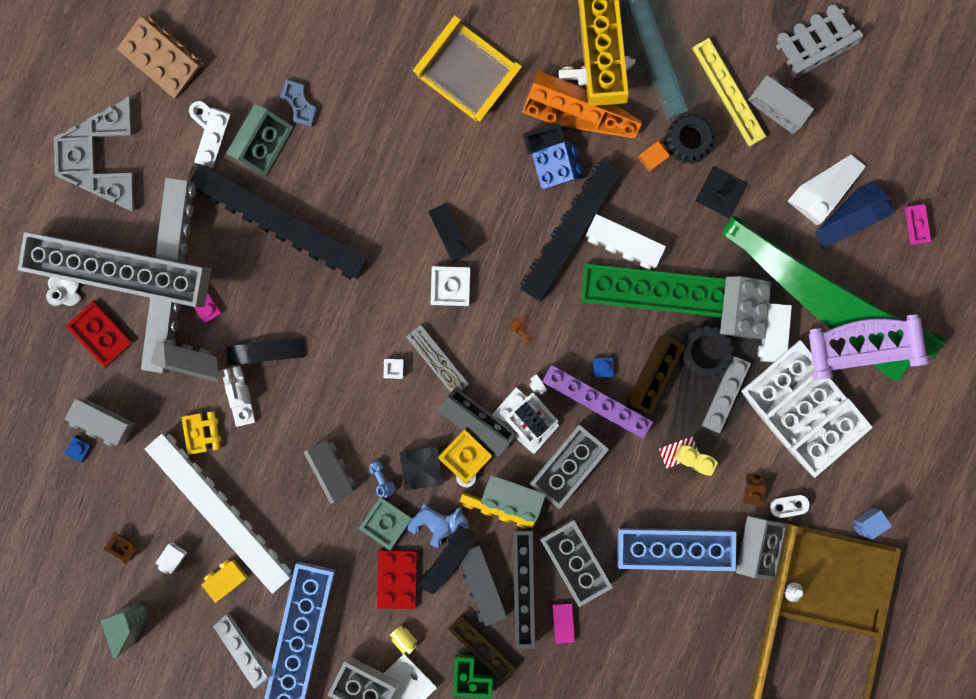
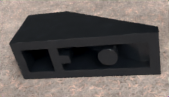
M446 204L428 211L451 262L454 263L469 256L468 249Z

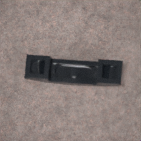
M303 338L227 346L228 366L304 358Z
M458 524L448 538L447 545L431 568L425 571L417 586L432 595L437 592L463 558L475 533Z

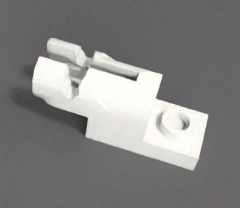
M241 366L233 368L237 380L232 379L230 369L222 370L223 381L236 427L256 423L248 386L245 384Z

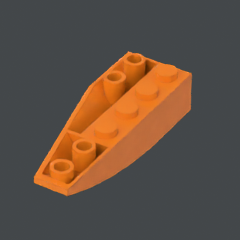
M541 71L536 73L522 113L553 125L560 123L561 127L634 139L642 124V121L615 104L588 106L586 89Z

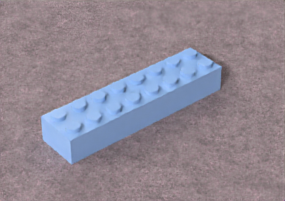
M300 561L296 563L265 699H306L335 576V569Z

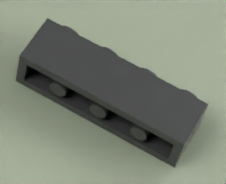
M456 387L437 410L461 430L465 429L477 442L498 458L516 435L513 430Z
M480 544L467 549L458 565L459 568H464L466 575H463L466 586H470L473 592L470 593L473 605L477 604L479 611L476 612L480 623L484 622L485 626L506 619L507 614Z

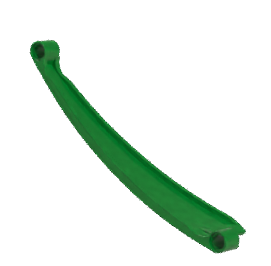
M736 216L730 218L722 231L723 235L746 250L779 284L830 330L850 322L866 319L902 320L797 260L764 237L755 233L747 226L746 222ZM900 329L896 332L889 331L888 337L898 347L904 335L903 331ZM923 331L926 355L935 358L946 341L936 333ZM881 332L877 333V335L871 333L868 336L869 341L877 350H879L884 339V334ZM859 335L857 338L851 336L849 343L859 353L865 338L862 335ZM906 359L872 365L889 378L899 381L910 366V361Z

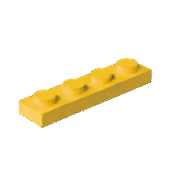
M466 492L462 493L460 502L466 508L473 509L476 507L481 509V513L491 516L495 514L502 521L510 522L511 520L517 522V526L521 528H533L534 522L525 521L521 517L508 515L504 511L488 508L486 505L481 504L482 498Z

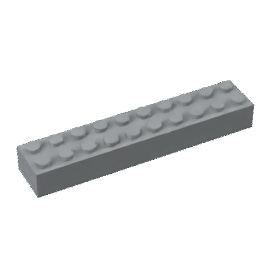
M24 232L18 265L19 271L193 307H205L212 269Z

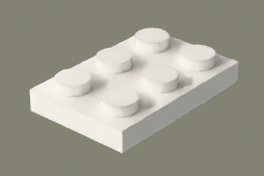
M515 388L492 415L516 433L515 438L535 454L559 425L556 423L529 447L504 419L527 398L520 390Z

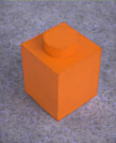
M657 141L641 153L638 158L646 169L651 172L669 158V150L664 143L660 144Z

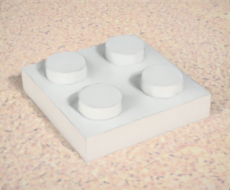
M432 266L431 305L469 306L470 268Z

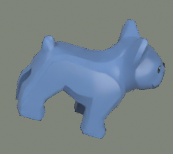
M423 503L421 510L411 519L407 530L416 534L419 531V526L426 524L433 532L430 544L439 548L441 540L451 535L458 524L468 530L470 525L462 514L461 507L454 513L445 516L427 507V503Z

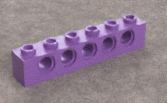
M550 365L542 380V383L644 439L652 424V421L552 365Z

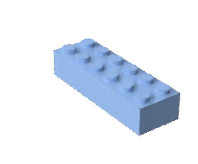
M618 528L617 567L619 569L736 571V532L733 530Z

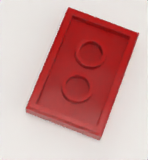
M95 300L65 326L103 368L109 366L133 343Z

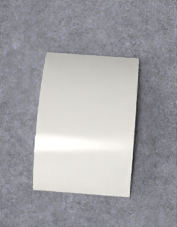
M799 340L741 392L781 443L815 478L873 427L830 378L813 381L814 365L812 354Z

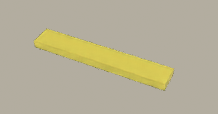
M710 38L694 46L692 49L748 146L750 147L764 139L766 134Z

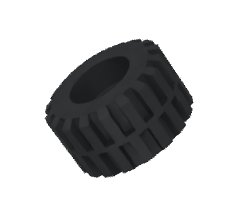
M686 113L682 114L667 129L665 137L666 147L670 151L669 154L673 155L676 161L681 160L684 164L687 162L694 164L705 158L713 149L715 144L714 137L716 136L712 130L714 127L708 123L709 120L707 118H702L703 115H694L695 113H690L689 115ZM690 128L698 132L701 143L697 148L689 149L682 145L679 134L683 129Z

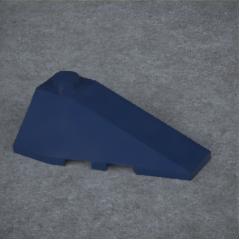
M872 181L856 189L814 233L822 249H825L896 213L888 195L875 181Z

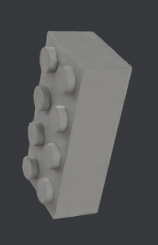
M578 424L529 484L538 492L544 493L545 498L560 509L609 449Z
M574 519L567 521L540 537L541 542L579 607L613 588Z

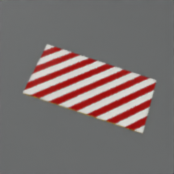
M693 436L659 449L666 468L680 464L674 458L680 445H687L698 451Z

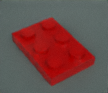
M378 550L377 609H416L417 551Z

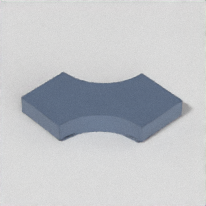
M286 79L280 98L286 100L292 106L294 122L312 127L317 108L306 101L304 96L305 85Z

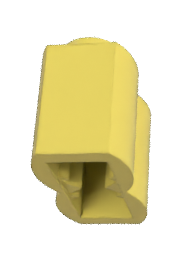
M680 445L674 456L679 463L692 467L695 471L708 476L713 474L718 464L714 458L701 454L696 449L687 445Z

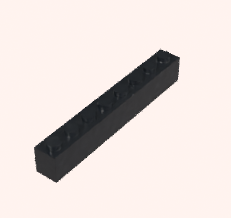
M602 160L600 164L598 162L595 164L591 171L594 173L590 180L586 178L581 186L583 192L580 196L576 194L571 202V205H573L570 212L566 210L560 219L563 221L560 228L555 227L550 235L553 239L549 244H544L540 251L542 253L541 258L534 260L530 266L532 272L529 276L525 275L519 284L522 286L520 291L538 302L543 298L622 171L605 160Z

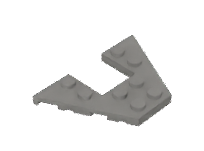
M126 97L123 101L106 108L101 113L93 115L85 122L73 126L67 132L55 136L54 165L55 176L134 212L133 174H95L94 137L132 136L131 98Z

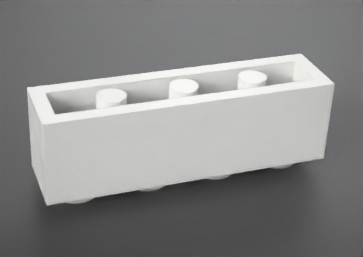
M597 214L585 236L589 238L588 242L597 246L600 243L606 246L605 250L614 254L617 251L623 254L622 257L628 261L633 262V260L641 262L640 266L648 270L657 267L666 247Z

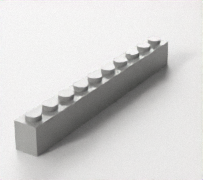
M165 178L155 257L185 262V255L188 252L187 239L191 231V226L189 225L190 217L193 214L192 200L196 193L195 182ZM150 298L141 370L170 373L168 369L151 364V359L156 341L164 342V339L176 342L175 331L178 329L177 316L181 304Z

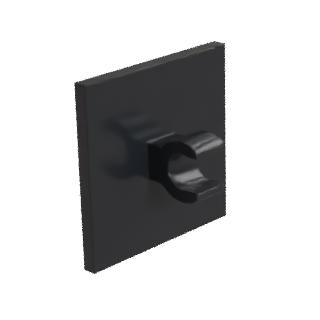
M712 167L695 202L730 218L746 184Z

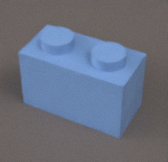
M872 507L853 520L856 524L854 528L857 533L870 539L876 538L892 527L883 512Z

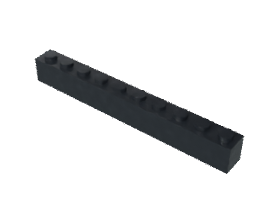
M201 164L198 165L190 179L191 182H195L194 186L197 194L202 195L205 193L209 196L208 200L217 205L219 202L226 205L225 209L233 214L237 211L242 214L241 218L250 224L252 221L258 223V228L268 233L270 230L276 233L274 237L280 241L285 242L288 240L292 242L291 247L300 252L302 249L309 252L308 256L316 261L319 258L326 262V267L332 270L337 268L343 271L341 275L349 280L352 277L357 279L368 261L366 257Z

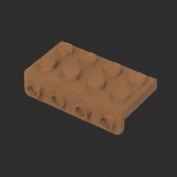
M140 16L117 50L169 95L177 98L197 70L202 68L204 64L198 55L190 53L186 49L187 46L183 42L176 41L169 30L162 29L155 18L152 16Z

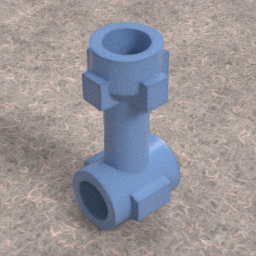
M379 461L370 464L369 471L371 474H375L380 485L376 488L378 496L385 498L391 496L395 492V485L392 482H386L381 471L384 469Z

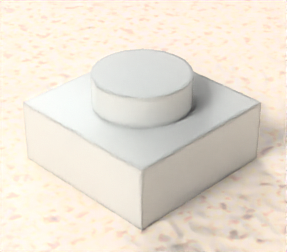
M384 359V378L403 379L404 360Z
M537 374L530 378L531 383L529 385L535 394L539 392L541 395L547 391Z

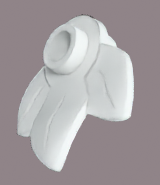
M53 277L49 278V290L46 294L49 304L53 306L61 304L73 306L81 300V297L76 293L79 283ZM54 293L60 295L57 299L52 297Z

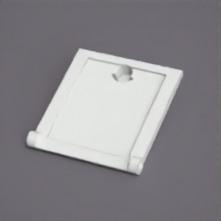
M405 653L383 673L400 682L392 699H426L437 689V686Z

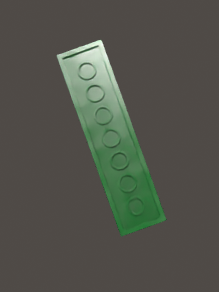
M585 264L581 302L722 317L726 279Z

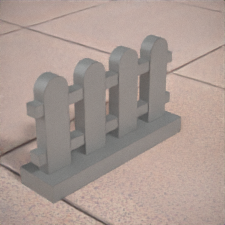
M830 5L826 12L828 17L822 19L820 15L815 14L810 19V27L806 28L803 24L799 23L794 27V36L789 37L786 33L778 35V45H776L778 51L783 50L788 58L786 62L788 67L793 66L791 75L794 80L861 43L863 38L861 31L853 32L855 26L848 24L843 16L845 14L843 8L839 10L836 5ZM832 22L838 33L833 35L826 24ZM815 31L822 42L816 44L810 33ZM799 40L805 51L799 53L793 42Z

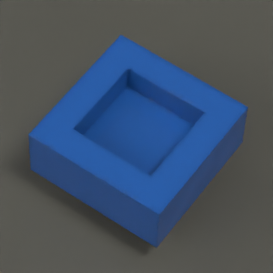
M613 358L593 359L594 378L614 377Z
M74 436L64 454L82 463L92 445Z

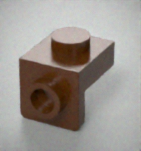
M746 474L743 503L762 506L767 487L765 477L759 474Z
M116 532L113 533L104 547L105 551L120 558L124 564H127L129 560L131 561L137 552L134 542Z

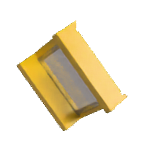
M454 15L413 69V72L416 73L418 78L476 122H480L522 66L517 62H511L461 24V20Z

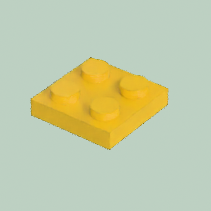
M463 429L437 458L464 484H467L492 455Z

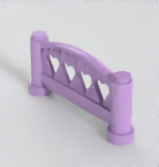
M919 314L907 316L906 321L866 319L850 322L827 332H822L821 328L810 330L809 339L814 365L813 381L833 378L832 370L906 359H909L910 367L930 364V358L926 355ZM900 329L904 335L897 347L888 337V332H896ZM881 332L884 334V339L879 350H877L869 341L868 336L871 333L877 335V333ZM859 335H862L865 341L858 353L849 343V338L851 336L857 338ZM831 339H845V345L840 356L830 346L829 342Z

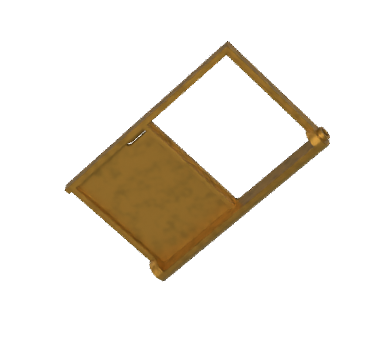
M787 524L750 699H761L779 616L874 637L875 641L862 698L870 699L901 549ZM789 583H798L803 588V597L797 602L787 600L784 595V589Z

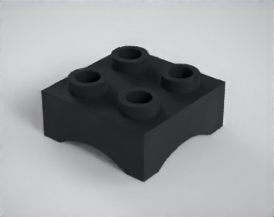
M438 446L399 452L405 491L444 484L440 460L437 458L439 456Z

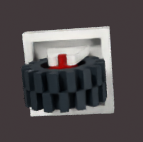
M533 392L504 417L529 447L558 422L555 416Z

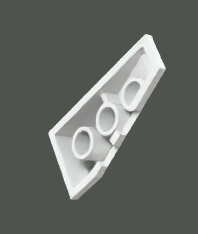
M849 155L801 185L788 202L814 224L819 225L834 209L866 166L854 156Z

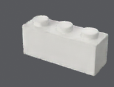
M769 303L765 339H762V346L758 347V357H761L760 361L774 363L788 350L792 305Z

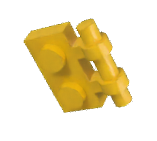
M215 411L207 412L208 420L203 421L202 413L181 417L187 455L207 452L208 443H212L213 450L221 449V436L218 435L217 424L219 423L215 417ZM205 426L210 428L211 437L209 438L205 437Z

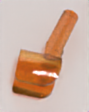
M514 319L510 324V329L519 335L527 345L529 340L519 330L522 324Z

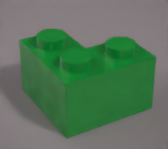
M455 654L453 697L492 698L493 675L474 674V655Z

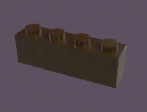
M659 335L626 404L651 415L685 345L670 337Z

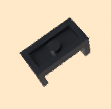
M560 123L523 133L522 136L527 155L565 142Z

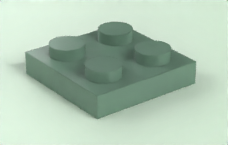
M380 497L358 529L388 550H391L412 518Z

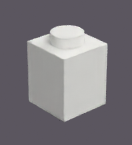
M173 542L168 544L156 561V564L159 565L158 569L165 574L174 573L188 553Z

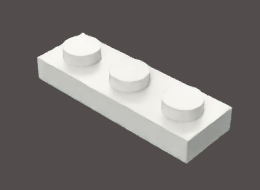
M211 108L194 161L195 163L213 169L230 113Z

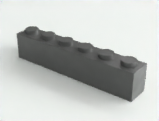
M513 529L515 648H535L532 529Z

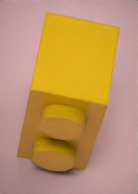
M227 559L219 566L221 570L217 573L212 571L204 577L205 582L201 585L215 603L249 577L235 559L231 562Z

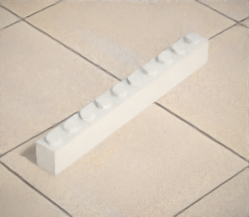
M166 433L158 436L145 448L146 452L273 594L292 577L290 568L285 563L281 564L277 560L278 555L273 549L269 550L264 545L266 542L259 534L257 536L254 534L252 525L247 520L243 521L239 517L240 512L236 507H231L226 502L228 499L221 491H216L213 481L209 477L205 478L200 473L202 469L198 464L192 463L188 459L190 456L187 455L183 448L179 449L177 447L175 438L171 434L167 435Z

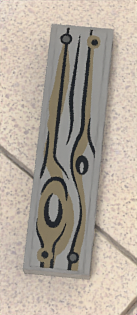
M421 325L406 336L450 392L455 387L461 391L469 385Z

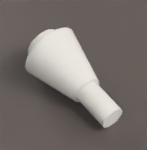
M789 583L784 589V595L787 600L797 602L803 597V588L798 583Z

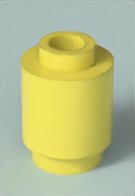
M402 625L390 634L392 642L403 654L405 652L410 654L417 647L415 645L417 642L415 637Z

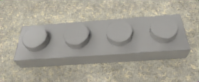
M733 356L701 426L717 433L721 432L751 363Z
M230 614L225 615L213 626L252 687L258 689L271 675Z

